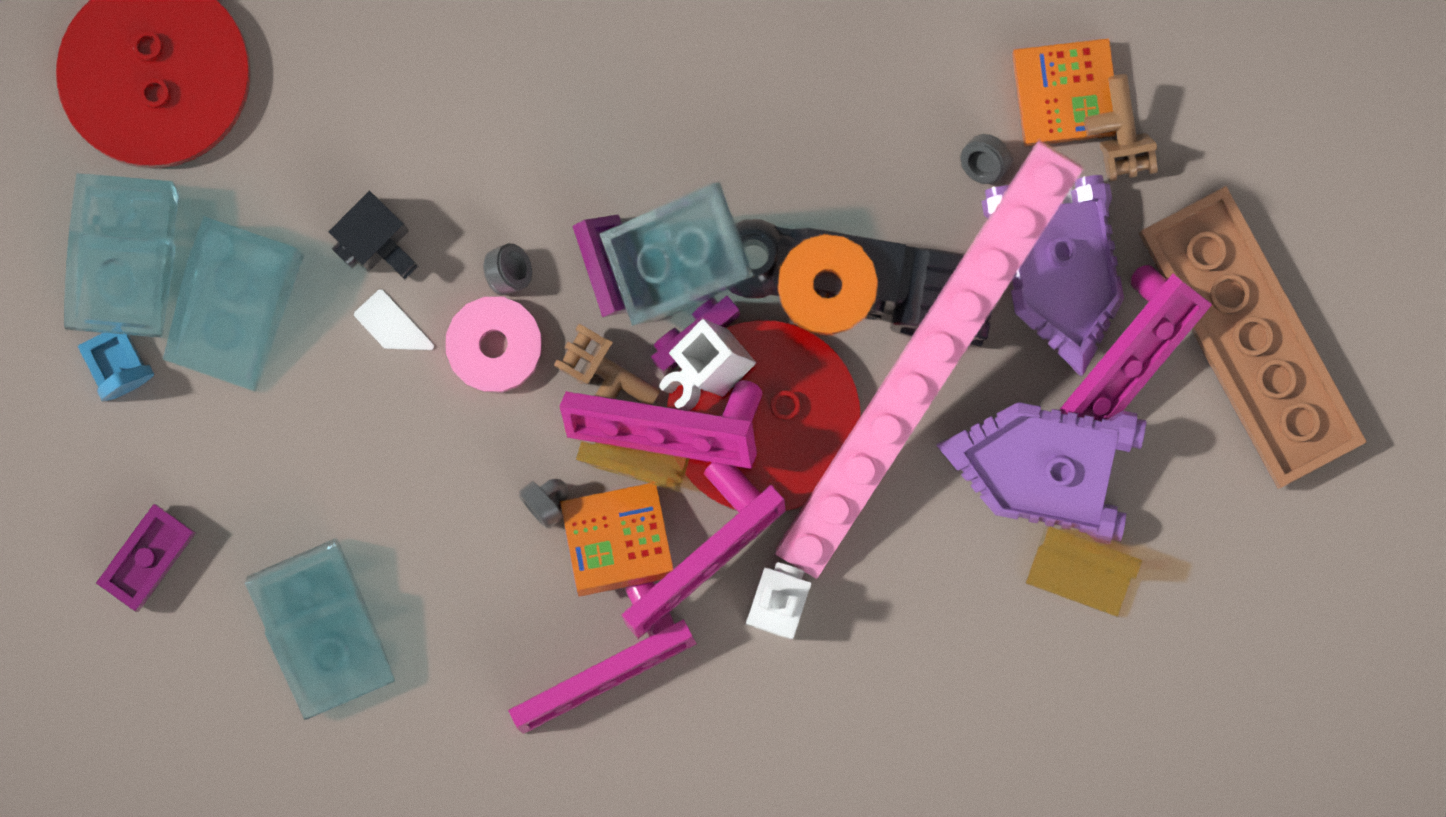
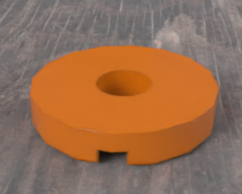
M824 234L805 239L789 252L780 268L778 293L782 308L795 324L810 332L831 336L849 331L865 319L875 302L878 280L873 262L861 246L845 237ZM822 272L836 274L842 283L840 293L829 299L820 297L814 291L813 281L815 277Z

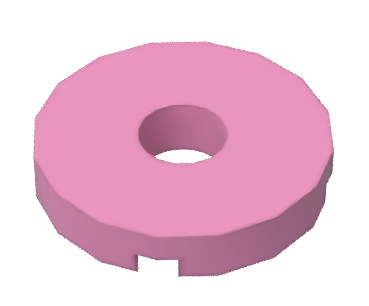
M482 297L467 303L453 317L446 333V355L452 370L467 386L483 392L504 393L521 386L535 373L541 357L542 335L535 318L520 303L505 297ZM500 332L506 336L508 347L502 356L489 358L482 353L480 345L486 334Z

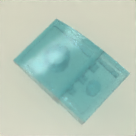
M76 174L65 274L64 327L66 330L162 338L176 249L173 235L179 194L174 181Z
M337 538L247 576L245 585L265 627L264 633L304 720L395 682L394 674L373 620Z

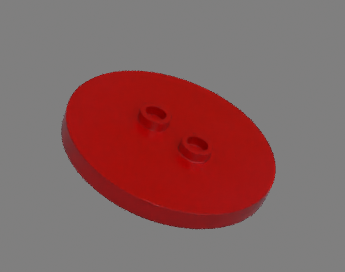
M89 0L78 11L67 27L59 47L56 62V82L59 98L69 121L84 140L107 157L123 164L141 168L177 166L192 161L210 151L226 137L236 124L245 106L250 87V58L244 37L232 16L217 0Z
M756 320L729 326L727 329L756 361V364L739 381L753 382L762 390V397L752 420L757 455L752 468L736 467L760 493L771 485L784 499L786 512L804 506L861 417L859 396L855 383L838 354L819 337L803 328L771 320ZM679 385L674 392L669 393L667 408L677 409L674 404L683 395V385ZM734 386L723 397L701 389L698 403L689 411L722 417ZM675 456L683 473L700 492L716 503L737 511L704 475L705 470L712 462Z

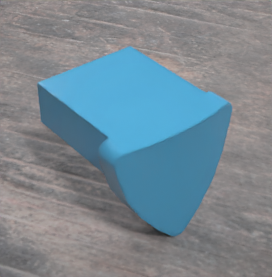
M122 324L78 345L98 386L97 393L101 401H108L123 396L145 384L154 376L150 365H144L125 326Z

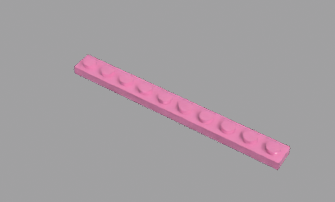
M1038 140L780 541L775 555L805 571V573L816 579L819 577L1083 171L1080 164Z

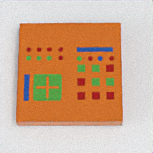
M1109 38L1013 50L1012 57L1024 147L1035 146L1038 140L1045 144L1117 136L1116 131L1087 136L1084 125V117L1113 111L1108 81L1110 76H1114Z
M656 482L560 501L579 597L662 580L673 570Z

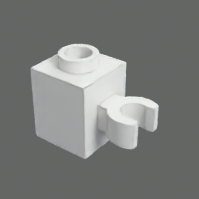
M702 319L669 352L683 370L666 375L659 387L662 391L671 394L679 385H683V395L674 405L677 409L689 411L698 403L701 389L723 397L756 364V361L727 328Z
M779 562L776 563L774 570L764 567L746 625L792 640L811 586V582L802 580L805 571Z

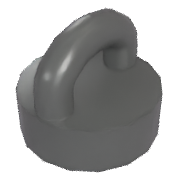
M980 134L973 137L962 149L960 160L962 168L972 180L980 184H992L997 182L1007 172L1013 163V156L999 138L990 134Z
M512 243L504 244L489 251L484 258V275L489 287L496 294H511L529 285L532 279L531 261L526 252L518 245Z
M551 479L540 487L534 481H531L519 491L521 501L545 528L551 529L563 519L558 509L561 507L560 501L567 500L569 494L568 486L563 480ZM557 491L552 499L548 497L552 492Z

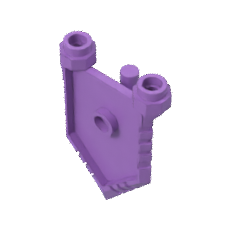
M1103 175L1081 177L1075 181V189L1071 191L1073 203L1060 204L1012 278L1014 290H1011L1015 314L1032 330H1037V334L1043 340H1048L1047 344L1053 350L1057 349L1059 351L1058 354L1080 376H1083L1098 349L1095 345L1096 342L1100 344L1105 336L1102 332L1103 330H1108L1111 324L1109 319H1114L1124 300L1121 278L1117 276L1116 271L1118 266L1117 256L1113 254V251L1116 250L1114 241H1111L1110 237L1113 234L1112 227L1108 224L1107 217H1110L1108 208L1112 200L1110 184L1104 183ZM1010 185L985 190L986 199L981 202L983 214L987 219Z
M1018 402L996 413L997 417L993 418L991 416L983 420L984 424L980 425L977 423L970 427V431L967 432L965 429L936 444L956 470L961 469L963 471L961 476L966 481L971 480L972 484L970 486L976 493L979 491L982 493L980 498L995 515L1017 520L1018 517L1029 519L1028 522L1037 524L1041 521L1045 522V525L1054 527V524L1061 525L1062 529L1067 530L1076 528L1079 529L1078 532L1087 533L1095 542L1110 545L1111 540L1121 542L1126 521V513L1119 512L1117 506L1104 504L1115 450L1130 452L1131 447L1141 449L1146 429V420L1138 419L1137 413L1121 411L1108 420L1102 419L1101 422L1093 420L1094 417L1085 415L1084 418L1077 417V413L1068 412V415L1061 414V410L1052 409L1051 411L1041 410V406Z

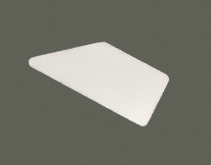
M381 289L354 312L356 319L385 349L432 350L434 348L433 343Z

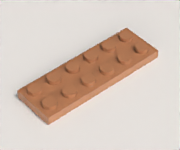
M1227 186L1139 232L1161 275L1168 280L1172 274H1175L1212 304L1191 331L1278 489L1367 443Z

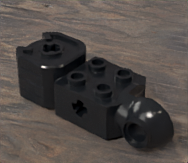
M744 219L729 226L718 238L713 251L714 270L719 281L731 293L746 299L764 298L769 295L779 296L780 268L793 248L805 239L824 234L845 237L861 246L873 262L878 280L875 302L865 319L882 320V314L892 315L891 331L908 337L914 335L964 257V254L910 247L896 242L813 228H781L762 219ZM751 245L763 248L768 256L767 262L757 269L745 267L739 259L741 251ZM822 272L815 277L813 287L817 295L829 299L840 293L842 283L836 274ZM992 311L969 344L970 347H981L984 340L988 339L989 320L991 319Z

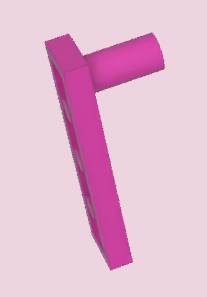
M1150 265L1139 267L1131 277V286L1148 301V304L1059 409L1061 414L1068 415V412L1077 413V417L1084 418L1087 415L1094 417L1093 420L1102 422V419L1108 420L1123 411L1212 304L1175 274H1172L1167 280Z
M743 380L735 384L722 417L567 391L559 405L567 438L745 468H752L757 455L752 420L761 400L762 390L758 385L750 381Z
M712 462L707 467L704 475L739 513L621 614L625 625L638 639L786 512L784 499L771 485L760 493L736 466Z
M653 581L626 587L625 591L632 605L654 587L655 583ZM669 612L647 631L648 638L509 709L508 712L516 728L525 734L695 646L697 643L685 620L683 619L675 623Z

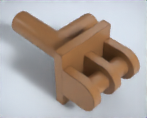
M1128 75L1110 76L1108 81L1113 111L1084 117L1087 136L1116 131L1117 139L1099 142L1100 149L1103 151L1108 181H1117V176L1128 174L1129 178L1137 177V172L1148 170L1149 174L1157 173L1156 142L1147 133L1136 135ZM1144 152L1145 156L1135 157V154ZM1124 156L1125 160L1115 161V158Z
M578 324L575 329L578 335L573 343L567 342L564 347L568 350L562 361L556 360L554 366L581 384H588L594 373L602 377L604 381L595 396L616 399L620 390H623L644 404L652 405L660 390L606 358L605 355L613 342ZM590 341H593L597 345L593 352L589 354L585 350ZM580 358L586 361L581 372L574 369Z

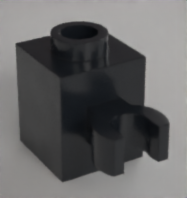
M370 190L328 231L337 241L331 249L351 269L360 263L369 272L383 258L406 280L418 268V265L397 245L409 230Z

